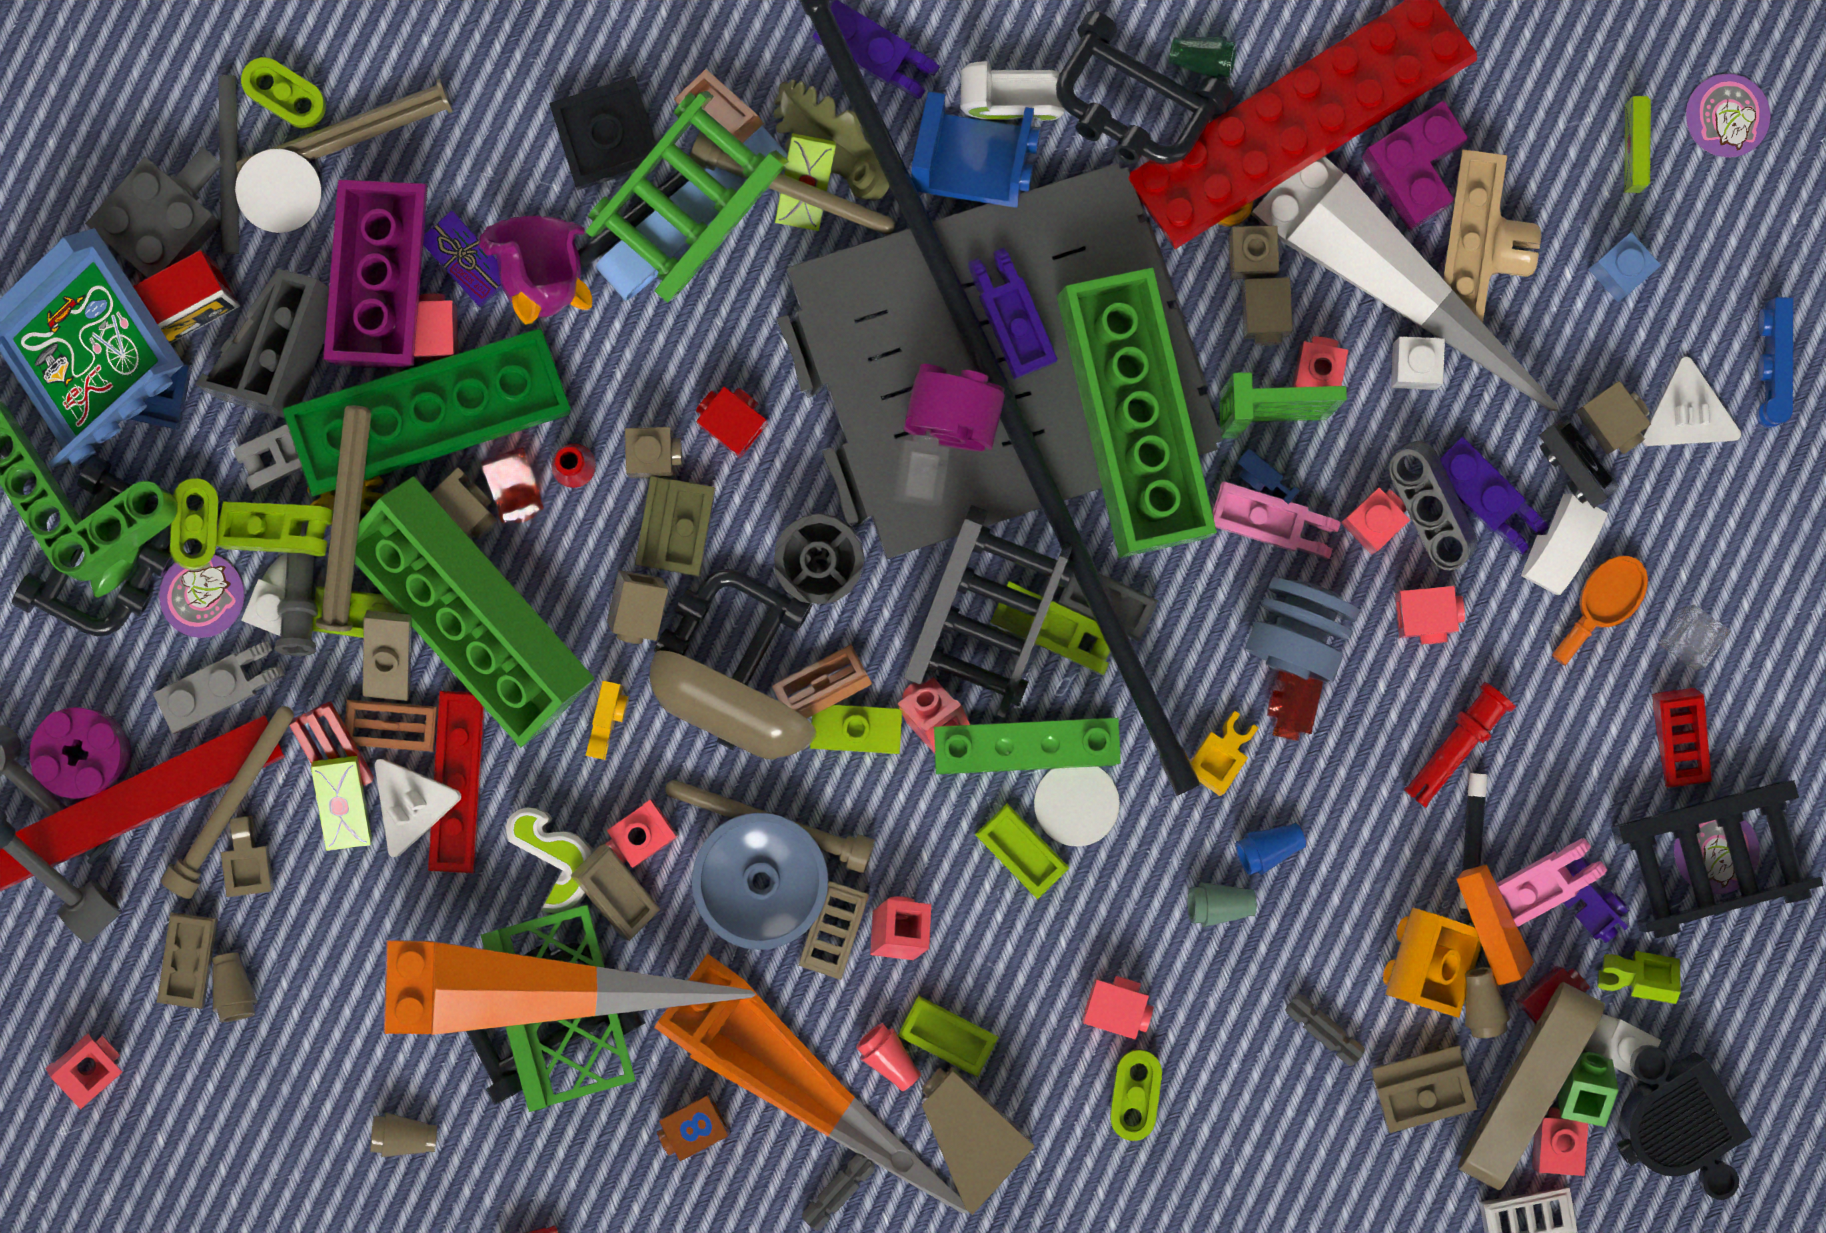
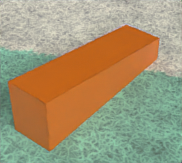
M1487 864L1462 871L1456 880L1497 986L1522 980L1534 961Z

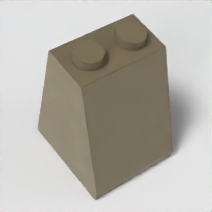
M951 1066L946 1073L939 1067L921 1087V1091L925 1094L922 1098V1107L964 1207L973 1215L1035 1146L1033 1140L955 1067Z

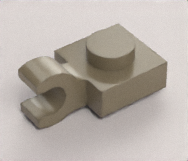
M253 816L230 819L234 850L220 852L226 897L273 891L274 884L269 846L255 847Z

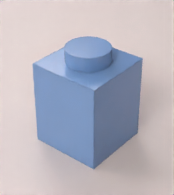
M1630 232L1588 270L1612 297L1619 302L1655 272L1661 264L1637 237Z

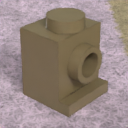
M457 468L431 495L470 539L473 536L480 539L498 522L486 509L492 501L474 483L466 488L463 484L469 477L460 468Z

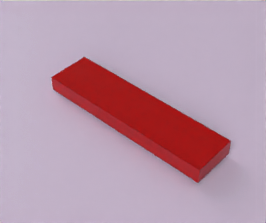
M439 692L434 780L458 790L461 793V800L431 827L428 871L475 873L485 708L471 692Z

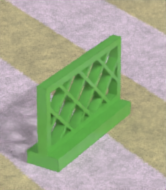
M1252 372L1233 373L1218 394L1221 437L1223 439L1239 438L1251 422L1327 420L1347 400L1346 386L1253 389Z
M588 905L481 934L484 949L516 954L511 935L531 931L545 939L536 957L542 958L547 947L552 943L574 956L570 963H576L579 958L591 966L605 968ZM581 916L586 935L577 951L553 938L562 921ZM555 923L549 935L536 929ZM587 942L593 960L581 954ZM617 1013L608 1014L610 1024L601 1039L577 1026L581 1018H575L573 1023L566 1019L556 1020L570 1028L557 1052L540 1043L537 1030L542 1022L505 1026L529 1112L636 1081ZM611 1030L613 1031L617 1048L605 1042ZM574 1031L598 1044L585 1067L561 1054ZM602 1047L620 1057L624 1071L623 1075L604 1079L589 1070ZM542 1050L554 1056L548 1068ZM558 1059L582 1072L573 1089L554 1094L549 1074ZM586 1075L598 1081L580 1087Z

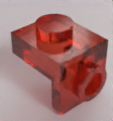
M524 446L481 461L483 472L498 508L501 523L510 521L513 523L526 522L534 518L538 511L544 509L542 493Z

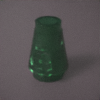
M1226 36L1174 37L1170 48L1169 64L1178 65L1179 67L1219 80L1221 77L1231 78L1235 66L1237 42L1227 41Z

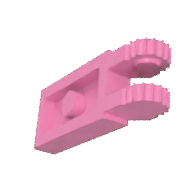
M1223 481L1221 482L1212 511L1215 527L1293 552L1297 549L1330 559L1332 548L1321 542L1300 538L1304 522L1326 532H1338L1341 523L1330 517L1308 511L1309 507L1293 502L1287 504L1283 499Z
M1585 838L1566 846L1557 854L1555 851L1496 883L1517 927L1576 896L1580 889L1593 883L1607 872V868L1602 861L1590 864L1574 877L1565 865L1580 859L1590 849L1591 846Z

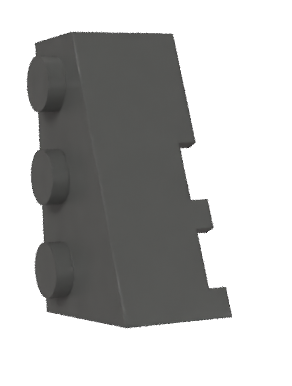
M278 269L245 314L248 320L233 340L227 339L220 349L223 352L220 359L208 375L204 373L201 375L195 385L219 400L284 417L283 408L302 403L325 339L329 287L316 278Z

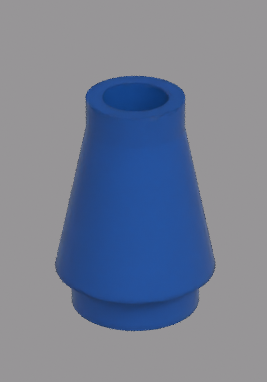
M1293 823L1284 827L1244 833V839L1236 841L1235 847L1240 863L1246 873L1252 875L1258 872L1260 875H1263L1295 852L1306 848V840L1300 826L1297 823Z

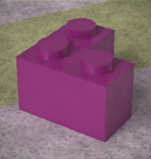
M1444 100L1369 146L1362 156V159L1409 232L1447 209L1454 201V198L1432 165L1461 148L1468 137Z

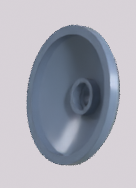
M769 813L745 814L719 826L701 846L692 872L693 897L703 920L722 939L747 949L764 950L780 947L803 935L820 915L828 892L826 861L813 837L792 820ZM759 872H765L770 877V885L764 890L758 889L754 885V877Z

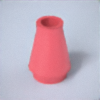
M883 1023L878 1024L856 1045V1048L862 1054L860 1060L894 1083L900 1091L908 1089L921 1076V1072L914 1065L894 1028L888 1030Z

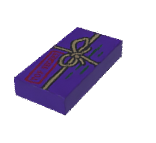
M451 210L424 235L423 246L479 307H482L502 289L498 261L493 255L488 256L483 252V248L481 249L479 246V239Z

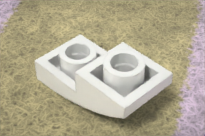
M1563 494L1547 535H1537L1521 576L1555 595H1561L1585 561L1602 529L1608 513L1598 507L1593 509L1587 501L1582 504L1574 494Z

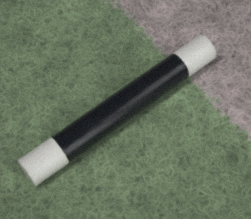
M1469 773L1462 871L1481 866L1487 788L1486 774ZM1460 891L1459 908L1468 909Z

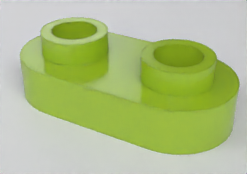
M267 57L256 58L250 61L243 69L241 84L244 92L254 102L294 127L310 128L318 124L324 117L326 101L320 90L277 61ZM265 76H271L274 79L273 86L268 90L259 88V82ZM304 99L310 100V110L307 113H298L296 109L298 102Z
M192 478L180 483L173 494L178 504V512L175 520L171 523L170 553L173 560L179 566L189 570H196L209 564L215 554L218 495L209 482L203 479ZM190 496L200 497L203 501V507L197 511L190 510L186 505L187 498ZM189 540H195L201 545V551L197 555H189L184 550V544Z
M1134 1049L1126 1052L1119 1059L1115 1072L1110 1123L1117 1135L1129 1141H1138L1147 1137L1154 1129L1157 1117L1162 1068L1158 1059L1152 1053L1143 1049ZM1141 1063L1146 1066L1147 1074L1142 1080L1131 1078L1130 1069L1134 1064ZM1134 1108L1140 1111L1141 1119L1137 1124L1128 1125L1125 1123L1124 1114L1128 1109Z

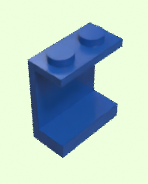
M928 92L911 170V179L917 192L1018 208L1021 191L1029 192L1031 186L1033 165L1027 164L1028 154H1037L1041 127L1033 126L1034 108L1025 107L1022 126L946 115V94Z

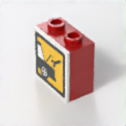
M201 250L133 286L170 344L240 307L218 264Z

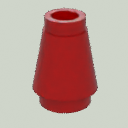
M570 443L556 451L552 458L551 469L555 479L560 484L569 488H577L587 484L592 479L596 470V461L594 455L587 447L577 443ZM574 454L578 458L576 467L570 470L563 468V464L566 463V456Z

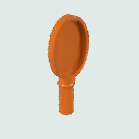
M1616 556L1607 559L1591 572L1580 594L1579 605L1582 617L1578 622H1574V627L1553 652L1552 657L1566 666L1585 640L1592 636V631L1596 627H1612L1621 624L1639 608L1645 597L1648 585L1647 571L1639 560L1630 556Z

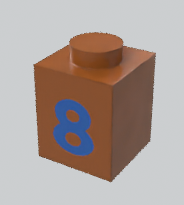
M711 1093L662 1117L659 1122L663 1129L657 1131L658 1138L668 1156L676 1153L679 1161L721 1141L731 1133Z

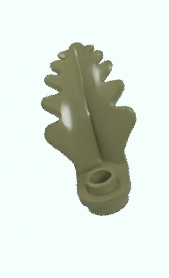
M792 79L789 83L786 81L782 82L779 86V94L774 100V104L780 106L774 111L773 116L777 119H783V121L776 125L777 132L780 134L793 132L794 134L835 141L836 148L831 173L843 176L847 180L853 195L861 200L870 199L876 201L883 197L890 186L869 141L863 135L856 114L853 111L845 110L837 116L835 102L831 96H825L818 104L817 91L813 86H809L806 92V85L803 81L797 83L795 79ZM791 137L785 143L787 151L789 150Z

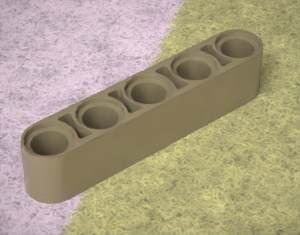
M1565 982L1558 986L1465 1147L1458 1164V1170L1497 1190L1503 1188L1596 1029L1605 1009L1604 1002Z

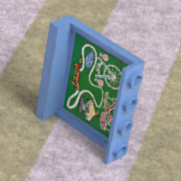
M95 228L63 237L0 298V353L62 447V450L48 462L51 468L70 462L72 466H77L90 459L96 453L93 447L97 443H103L121 431L118 424L122 420H128L142 412L147 407L144 401L148 397L158 395L170 387L173 383L170 377L184 365Z

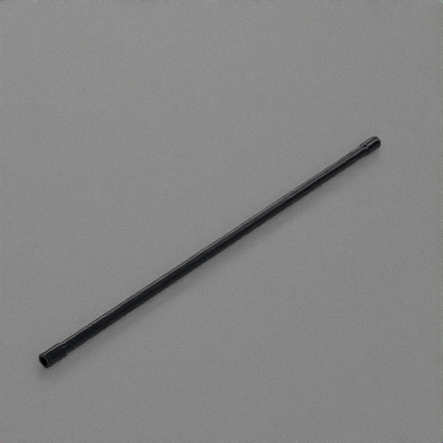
M799 0L804 12L810 17L977 371L988 376L987 383L996 384L1005 389L1000 420L1061 548L1064 542L1073 544L1068 558L1076 562L1073 574L1159 753L1160 763L1176 796L1201 785L1185 749L1179 744L832 13L830 1Z

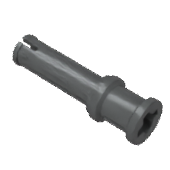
M302 522L300 536H306L308 527L306 522ZM287 553L285 598L281 599L277 605V613L281 616L280 639L275 642V650L278 653L290 656H306L316 652V643L312 641L313 618L318 615V607L316 602L312 600L314 555Z

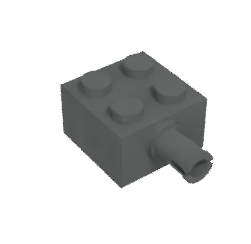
M201 146L199 151L176 177L173 174L168 177L144 156L85 224L90 229L95 228L105 242L149 278L196 253L221 225V222L197 202L200 197L196 194L217 170L222 168L223 164Z

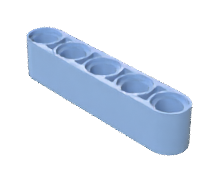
M763 126L743 143L756 155L761 153L766 157L770 152L777 150L787 159L788 154ZM717 167L714 171L705 169L727 190L732 187L735 191H738L747 180ZM690 181L669 198L698 224L703 221L709 226L719 214L714 208L716 203ZM656 210L636 227L639 232L669 258L673 256L679 258L690 248L685 242L687 237ZM622 240L609 250L595 267L625 301L638 294L659 273Z

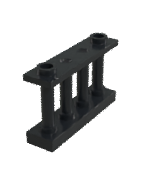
M971 505L904 679L921 685L926 671L935 673L936 670H940L1003 695L997 715L1005 718L1010 704L1019 706L1029 681L1022 679L1021 676L1058 585L1067 588L1076 562L1068 559L1073 544L1064 542L1058 560L990 534L991 529L983 526L988 511ZM982 551H986L1051 577L1042 600L974 574L975 569L967 566L972 552L982 554ZM968 590L1034 616L1035 618L1027 638L1023 639L960 614V609L952 606L957 591L966 594ZM953 630L1019 656L1011 678L1009 679L943 653L945 648L937 645L941 632L950 634Z
M1795 780L1780 781L1611 826L1615 844L1629 843L1630 850L1636 851L1654 918L1637 922L1639 931H1653L1655 938H1661L1681 932L1679 924L1783 896L1785 903L1805 900L1812 897L1810 889L1824 886L1821 877L1810 876L1802 878L1784 810L1788 809L1786 801L1799 798ZM1758 808L1760 809L1761 816L1766 815L1785 882L1784 884L1759 890L1740 823L1744 821L1743 812ZM1716 820L1718 827H1723L1741 892L1739 896L1716 902L1697 837V833L1701 832L1699 824ZM1668 832L1673 833L1674 839L1679 838L1697 907L1671 913L1653 845L1657 844L1655 836Z

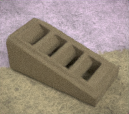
M828 880L825 904L817 920L810 928L798 966L840 980L842 979L870 895L869 893ZM831 896L856 904L854 913L828 905ZM825 913L850 921L849 929L846 930L823 922ZM819 931L844 938L843 947L817 939ZM817 948L838 955L837 964L811 956L813 949Z

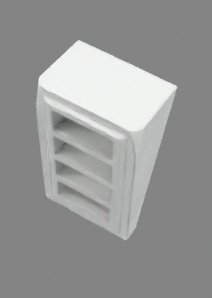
M1569 1187L1479 1202L1484 1233H1502L1499 1212L1507 1211L1510 1233H1578ZM1559 1200L1562 1225L1554 1226L1550 1201ZM1541 1203L1545 1228L1537 1229L1533 1205ZM1524 1207L1527 1231L1520 1232L1516 1208Z

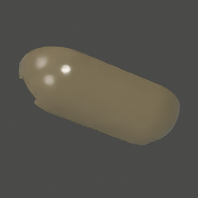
M670 651L655 652L650 665V684L660 706L670 714L756 756L770 760L803 751L815 739L816 729L800 713L780 701L686 656Z

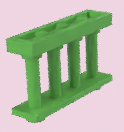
M708 91L700 92L697 97L689 93L673 112L678 117V120L611 201L606 196L603 197L588 215L593 221L585 231L588 235L594 237L601 234L607 227L659 272L657 277L662 282L654 291L667 303L679 295L789 163L777 150L770 152L766 157L761 153L754 154L709 115L704 108L714 96ZM691 124L697 127L745 169L743 174L748 179L738 191H735L732 187L727 190L675 145ZM663 158L716 203L714 208L719 214L709 226L703 221L698 224L646 179ZM634 193L687 237L685 242L690 248L680 260L675 256L669 258L618 213Z
M1118 718L934 727L936 775L1100 767L1121 764Z

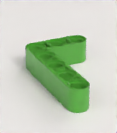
M0 401V451L6 442L13 441L11 454L4 459L0 457V485L52 565L58 571L79 581H89L96 578L175 520L178 512V504L175 497L167 490L150 481H140L133 484L82 520L9 408ZM36 476L37 484L35 489L25 495L24 485L26 481ZM157 495V508L152 513L145 515L144 505L150 497ZM59 512L60 522L58 526L48 531L47 522L49 517ZM120 521L121 532L119 536L112 541H108L107 532L109 527L113 523ZM83 548L84 558L82 562L72 568L70 564L72 554L77 549Z

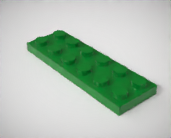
M541 328L282 409L312 497L336 489L344 411L347 406H363L371 412L364 480L556 420L571 413Z

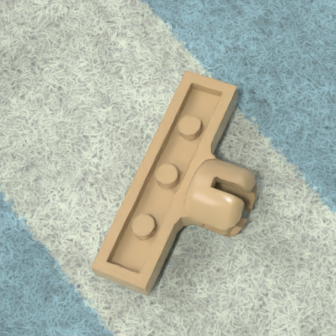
M1462 150L1443 280L1483 323L1488 284L1492 275L1498 273L1524 277L1532 275L1538 264L1539 253L1512 249V247L1539 249L1542 235L1540 227L1535 223L1507 220L1501 216L1500 203L1507 155Z

